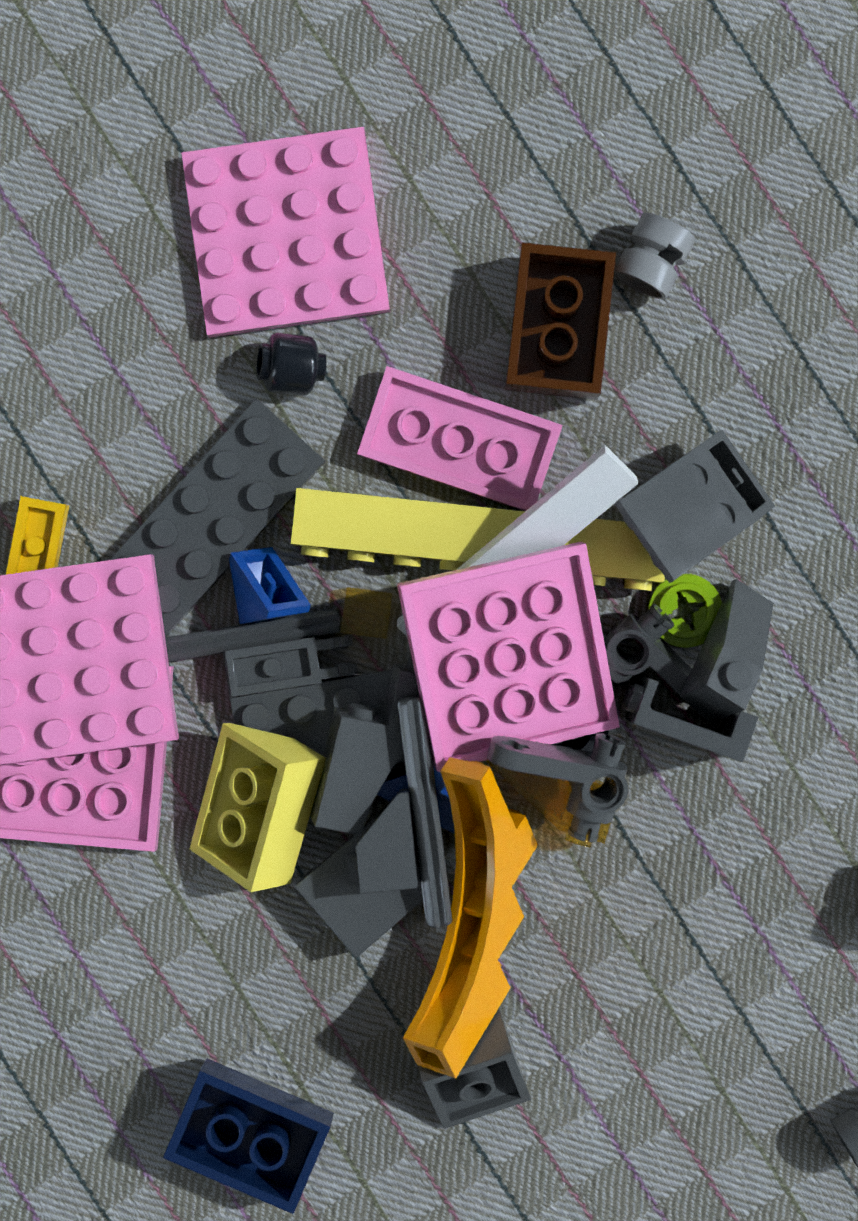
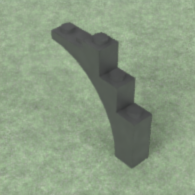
M408 658L407 665L392 663L380 716H376L377 710L375 708L362 704L350 703L348 710L334 707L323 757L326 760L310 813V818L315 827L357 835L362 834L375 796L391 769L404 755L398 701L406 697L419 696L412 658Z

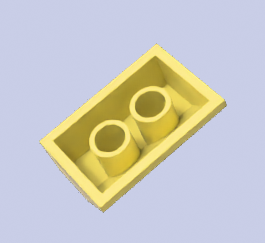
M223 723L190 850L250 892L291 884L326 758L294 738L237 724Z

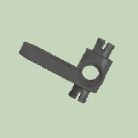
M656 604L651 605L650 609L640 618L631 613L627 618L616 622L610 629L608 636L604 639L611 681L624 685L633 675L639 674L651 666L680 695L692 668L660 638L675 625L666 613L663 616L660 614L662 609ZM625 638H634L641 642L643 648L636 654L628 655L620 651L617 645ZM691 705L709 723L715 725L718 722Z
M597 733L592 752L507 736L492 737L487 754V759L492 763L513 771L569 781L571 792L566 810L574 815L571 826L568 829V834L573 838L585 841L586 835H588L587 840L589 842H597L601 824L611 823L614 812L623 805L627 798L628 784L625 779L627 766L620 761L626 742L616 736L608 734V738L605 740V734ZM606 777L604 783L599 788L590 790L592 783L596 779Z

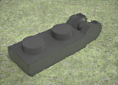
M352 635L316 641L315 637L222 651L229 698L322 683V679L358 674L357 665L349 662L336 664L331 668H319L317 651L347 649L349 646H353Z

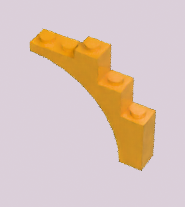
M449 757L440 772L450 798L455 828L456 867L451 905L452 922L447 926L446 936L433 977L417 1013L403 1036V1040L418 1066L456 1079L510 990V985L498 959L524 918L512 886L538 844L526 815L507 808L490 766H486L479 761L469 762Z

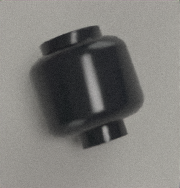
M274 333L270 336L267 343H260L256 363L257 379L263 380L266 389L272 393L308 395L313 390L316 381H323L325 378L326 354L318 353L317 343L312 337Z

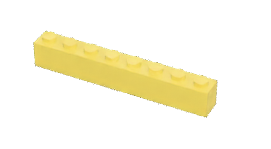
M296 488L291 544L302 546L301 555L328 558L329 549L348 551L347 560L374 563L375 554L394 556L393 565L421 567V559L440 561V570L454 571L525 511ZM595 519L565 544L586 543L594 586H605L606 578L625 580L624 589L652 591V583H664L665 576L654 565L651 556L633 530L623 521Z

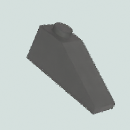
M737 579L731 582L682 689L680 698L717 721L746 709L763 671L773 602Z

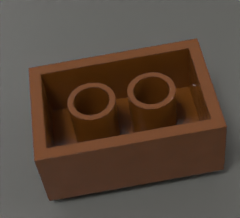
M522 242L505 390L590 400L598 399L602 388L616 252Z

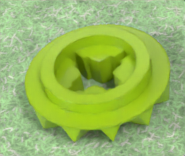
M682 574L671 583L667 579L664 580V583H660L655 588L648 604L649 609L651 605L656 604L662 609L660 613L662 616L665 613L667 615L672 614V611L678 608V591L687 603L695 602V604L703 602L704 606L697 608V611L691 614L692 630L683 618H671L675 626L660 638L673 646L683 648L703 644L722 604L718 591L709 581L694 574Z

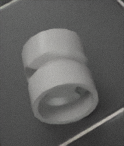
M642 213L630 237L634 246L624 249L614 269V276L622 283L642 294L665 300L678 276L674 269L675 265L684 264L696 239L688 230L669 219L652 213Z

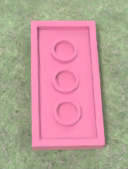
M386 366L357 455L522 511H527L538 500L563 425Z

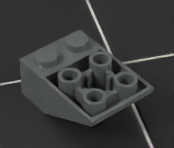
M723 430L711 436L615 503L626 525L633 530L651 556L654 565L663 573L669 583L687 572L775 507Z

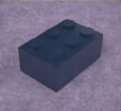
M207 1058L197 1076L163 1158L294 1214L330 1130L334 1113Z

